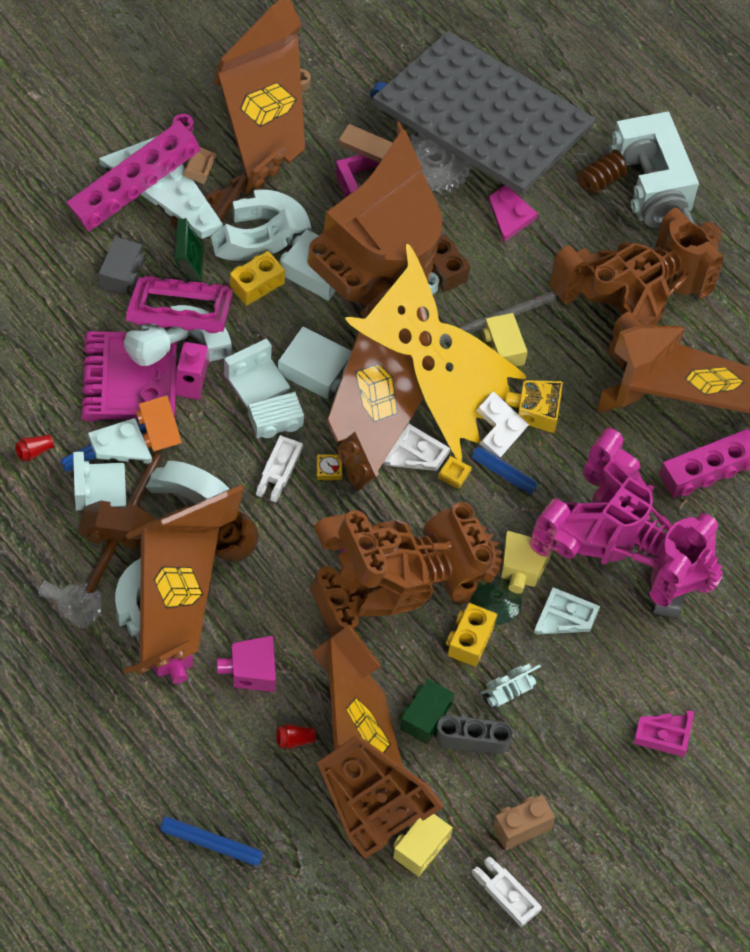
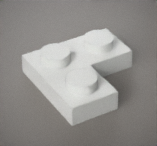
M494 391L476 410L493 426L479 444L498 458L507 451L529 425Z

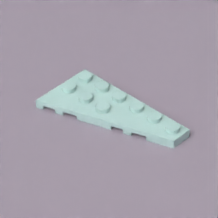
M154 138L99 158L100 165L105 169L107 167L113 169ZM181 164L155 185L141 193V195L153 204L162 206L168 215H174L178 219L187 218L196 234L203 239L215 234L223 227V224L195 182L183 176L185 168Z

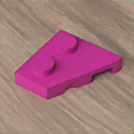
M506 185L489 196L488 202L491 211L495 214L494 219L496 225H499L501 238L504 242L537 219L538 213Z
M686 711L685 715L673 717L671 713L661 714L658 717H640L633 744L684 757L694 711Z

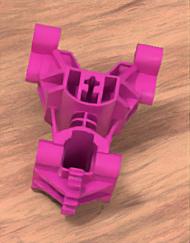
M606 428L591 447L588 461L583 470L584 478L589 483L599 486L593 495V503L562 502L558 499H552L536 521L530 540V547L534 552L544 557H547L554 550L568 559H573L577 553L583 556L602 558L601 563L605 565L609 562L622 560L627 556L632 557V560L650 565L652 567L650 597L656 604L662 607H668L674 598L696 590L698 593L702 591L708 593L709 590L713 591L721 581L723 574L720 570L722 565L716 563L718 558L715 557L717 521L712 516L701 513L696 519L689 517L672 525L664 516H661L652 507L654 486L651 484L647 486L638 472L640 469L639 461L621 449L624 442L622 435L612 428ZM650 510L658 518V521L655 520L652 524L649 522L651 518L649 515ZM658 522L662 525L660 529L656 527ZM636 546L639 547L638 552L633 554L632 552ZM643 551H645V552H646V556L641 555V553H642Z

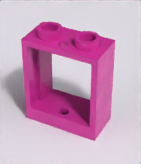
M356 155L336 161L335 176L345 197L358 189L352 173L376 167L379 165V162L363 155Z

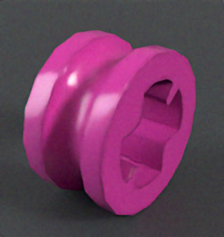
M183 113L175 116L173 124L179 120L182 124L185 122L187 123L186 128L192 133L194 129L192 117Z

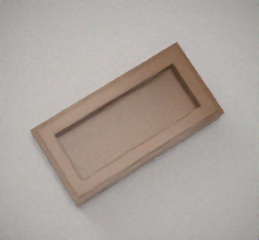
M200 147L201 150L192 158H189L183 176L205 184L216 154Z

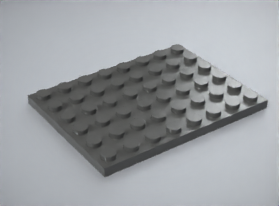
M449 31L373 97L371 103L521 195L552 167L594 125L596 118Z

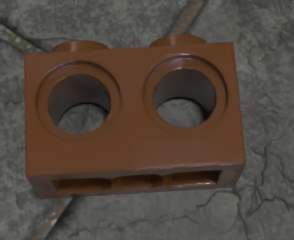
M443 234L439 239L432 272L438 276V285L441 290L446 292L468 281L470 265L466 258L461 257L456 244L450 241L446 234Z

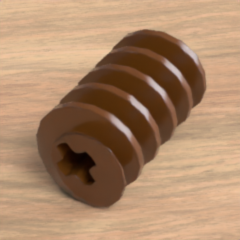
M617 149L612 150L611 153H607L604 157L594 161L590 166H586L583 170L578 171V183L584 190L598 194L607 185L611 186L614 181L617 182L620 180V177L627 175L624 156Z

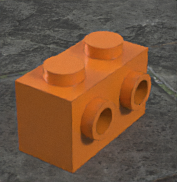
M168 395L139 404L140 409L136 410L139 423H145L148 432L143 434L147 448L152 447L154 452L182 443Z

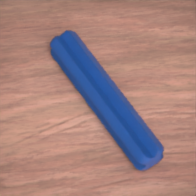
M478 446L474 450L472 458L528 494H532L536 490L538 483L482 447Z

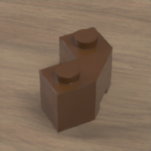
M100 500L84 506L78 533L92 543L97 544L114 538L126 548L135 549L141 546V539H127L125 534L153 521L154 517L135 505L126 504V508L112 507L109 501Z

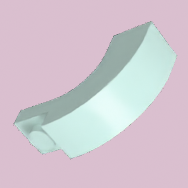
M254 190L253 198L233 201L232 216L234 223L254 219L271 220L284 209L292 211L297 230L286 238L288 245H293L295 238L298 235L301 236L306 229L309 231L312 229L308 215L303 207L293 198L283 193L272 190Z
M284 209L268 223L257 228L239 229L225 224L211 236L215 256L232 261H247L267 251L274 254L288 245L286 238L297 229L292 211Z
M170 306L176 311L193 310L201 314L209 313L206 310L193 306ZM170 326L164 329L168 330L170 328H173L174 326ZM224 328V332L208 333L200 329L187 330L188 336L195 338L202 345L208 347L209 362L231 356L232 344L226 328Z
M168 461L165 467L156 468L146 485L150 493H175L190 499L196 504L229 490L223 482L210 473L193 465L178 461Z
M141 558L124 571L119 579L115 593L116 616L119 626L127 625L131 637L136 636L138 643L140 632V610L138 603L140 601Z

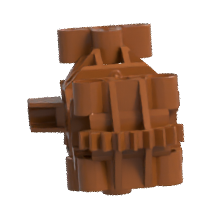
M674 208L664 216L656 246L653 249L642 244L626 242L619 244L618 250H601L593 255L586 248L578 252L570 245L562 248L555 257L549 287L564 304L573 302L581 292L588 301L614 304L623 315L618 318L614 325V337L609 345L608 353L625 370L627 362L614 352L621 331L634 326H656L662 320L668 297L674 291L683 295H690L695 292L700 299H703L715 289V282L718 280L722 267L721 263L724 260V257L718 251V243L722 240L720 238L722 233L711 221L709 223L705 221L699 227L697 224L692 223L678 208Z
M464 502L455 503L452 509L442 510L433 516L424 526V536L415 539L408 524L404 521L397 519L371 526L364 513L352 510L347 514L323 518L314 525L315 532L324 549L333 551L345 548L346 551L337 556L342 566L339 574L334 568L329 566L320 568L311 584V592L331 636H334L348 625L355 630L359 622L358 617L390 616L413 611L431 597L433 593L432 585L442 581L450 598L458 604H465L475 592L478 585L477 582L483 579L491 583L499 572V566L502 563V559L499 558L502 551L496 549L499 542L491 541L494 534L486 535L484 533L487 527H481L479 520L474 517L473 508ZM375 587L376 590L371 592L370 588Z

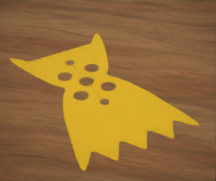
M406 244L408 268L366 319L346 317L345 319L352 327L374 341L398 353L412 356L417 380L425 401L456 459L462 462L460 438L480 443L476 418H484L476 411L477 408L493 391L502 400L506 401L507 392H510L507 377L526 379V376L516 366L478 338L462 329L439 321L437 307L423 269L411 246ZM400 305L404 306L405 313L403 315H400L398 313V307ZM421 306L426 307L429 311V318L425 322L420 321L417 317V310ZM403 328L408 329L412 336L408 344L402 343L399 339V332ZM423 331L429 332L432 337V342L429 346H423L420 343L419 336ZM443 334H448L452 339V345L449 349H444L440 345L439 340ZM427 355L431 356L435 363L431 371L425 370L422 366V360ZM448 362L452 363L453 370L451 372L446 370V364Z

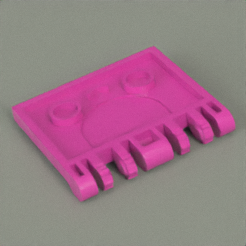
M90 331L85 334L86 346L84 347V352L94 356H88L84 359V387L82 393L93 397H86L82 401V420L93 422L100 419L130 420L135 418V420H138L136 410L140 409V403L167 395L175 418L177 342L170 344V351L159 361L148 366H140L130 358L125 350L124 340L127 332Z

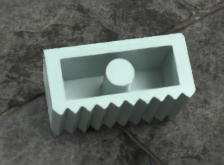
M296 392L248 404V416L258 439L260 437L271 438L284 431L294 432L303 426L304 413L302 412Z

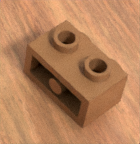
M543 795L536 798L531 796L524 799L519 806L512 809L511 807H506L500 810L495 817L493 830L504 850H508L552 830L555 815Z

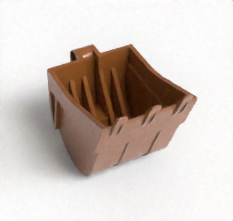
M399 121L396 126L398 136L393 140V144L373 174L357 190L326 212L323 233L311 241L308 250L307 263L345 300L357 301L365 306L378 294L390 289L408 268L406 244H409L416 254L429 283L442 230L441 211L422 172L421 163L409 137Z

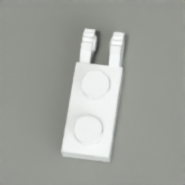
M280 435L262 473V479L256 492L257 496L262 497L268 482L276 485L272 490L270 500L277 502L282 488L286 486L300 456L303 443Z
M488 857L484 860V863L495 877L491 880L478 867L472 870V874L522 928L541 911L542 907L506 869H503L493 858Z

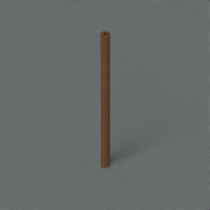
M153 453L152 462L147 464L128 502L129 505L138 506L146 490V485L151 478V474L156 470L162 459L160 453ZM109 539L82 592L84 598L91 599L119 544V541L116 539Z

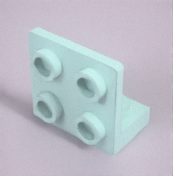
M267 339L224 358V375L247 409L249 403L276 397L290 390L289 384L271 360L272 345Z
M73 452L76 511L83 510L84 506L100 500L111 502L112 507L126 508L124 463L89 464V461H84V452Z

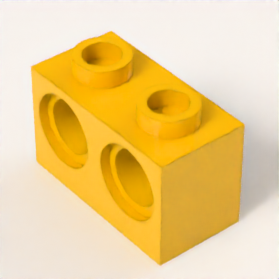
M269 251L255 256L250 262L236 267L230 273V288H233L234 293L246 306L285 284V269Z
M469 603L466 610H461L457 617L456 625L459 626L456 632L451 631L447 639L446 645L450 646L448 656L477 667L495 627L497 614ZM475 621L478 622L480 625L474 626L470 624V622ZM467 642L471 646L465 647L462 646L460 643Z

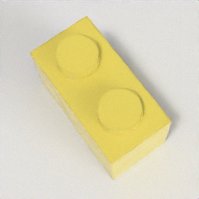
M510 313L486 318L485 326L481 330L484 343L487 342L491 349L514 366L525 365L527 349L514 314Z
M435 814L424 821L419 818L410 824L409 828L411 829L406 835L401 834L393 845L395 848L393 859L418 877L451 838L453 827Z

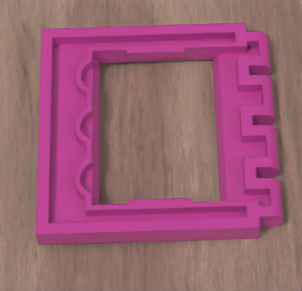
M144 276V278H138L127 309L126 321H131L137 325H144L146 323L157 324V326L162 328L170 326L181 327L183 330L188 331L200 329L208 333L224 332L233 297V288H229L228 285L212 284V286H208V283L189 281V283H184V280L168 278L161 280L159 277ZM148 293L216 301L214 306L215 312L206 314L193 310L176 311L167 307L151 308L144 304L146 303Z

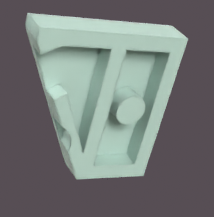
M135 418L88 433V439L98 459L109 460L114 458L118 461L127 462L129 459L144 460V463L147 464L152 462V457Z
M553 587L534 633L539 635L590 632L600 606Z

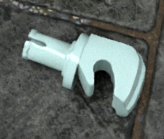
M144 324L141 325L142 331L132 330L126 333L124 347L135 363L140 366H148L163 358L170 351L171 343L187 339L188 333L187 330H183L181 327L165 330L159 326Z

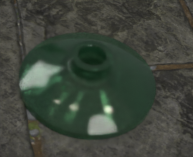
M494 578L491 583L484 580L477 585L471 597V604L496 613L495 624H505L512 621L519 614L522 598L520 593H514L509 590V581ZM494 595H498V596H500V597H502V598H501V599H495L493 596H494Z

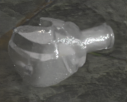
M45 580L39 588V596L57 602L58 611L63 613L70 622L81 628H87L90 624L96 622L101 614L102 594L98 590L92 594L88 593L85 590L88 585L87 583L77 586L69 584L63 589Z

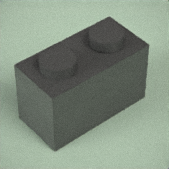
M118 237L114 238L99 272L100 288L127 295L130 286L134 287L136 283L137 269L142 268L145 255L142 254V244Z

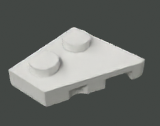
M408 424L383 464L393 467L437 471L450 453V448Z

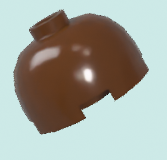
M238 511L236 520L219 527L215 555L229 562L242 561L254 552L259 538L256 524L246 514Z

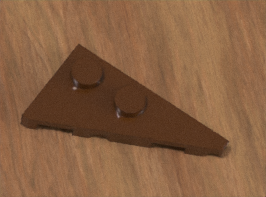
M246 173L230 180L231 185L223 190L216 189L205 196V199L221 222H223L232 208L233 201L238 199L247 185ZM175 216L172 217L171 222L172 226L177 227V220L179 219Z

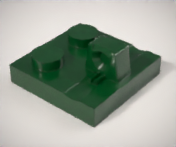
M187 218L177 220V230L174 232L176 249L173 251L174 260L179 268L183 269L190 278V281L202 282L203 243Z

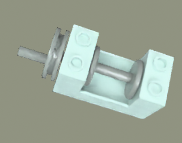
M669 111L617 121L615 131L612 132L613 141L612 145L609 146V153L617 149L624 156L626 166L641 164L645 172L644 175H639L637 185L634 186V198L631 200L632 211L637 214L639 221H644L649 227L660 228L664 216L670 210L678 208L694 223L690 211H692L699 182Z

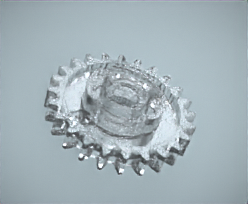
M418 133V137L411 135L410 142L421 163L422 172L432 193L434 190H437L441 195L443 189L450 193L451 187L458 189L459 183H465V177H469L471 170L470 163Z

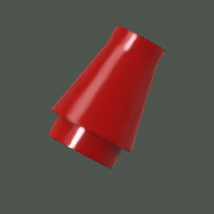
M49 434L20 438L19 442L15 443L18 458L21 461L26 460L28 462L47 450L54 448L53 439Z
M283 724V726H279L276 729L278 748L284 747L287 750L315 743V728Z

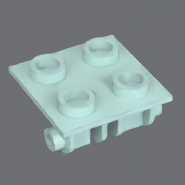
M529 663L507 672L508 675L501 678L498 677L486 683L487 689L480 693H488L490 696L487 698L491 707H499L514 699L513 694L518 697L520 694L533 689L536 680L532 675L529 676L528 673L541 666L531 667Z

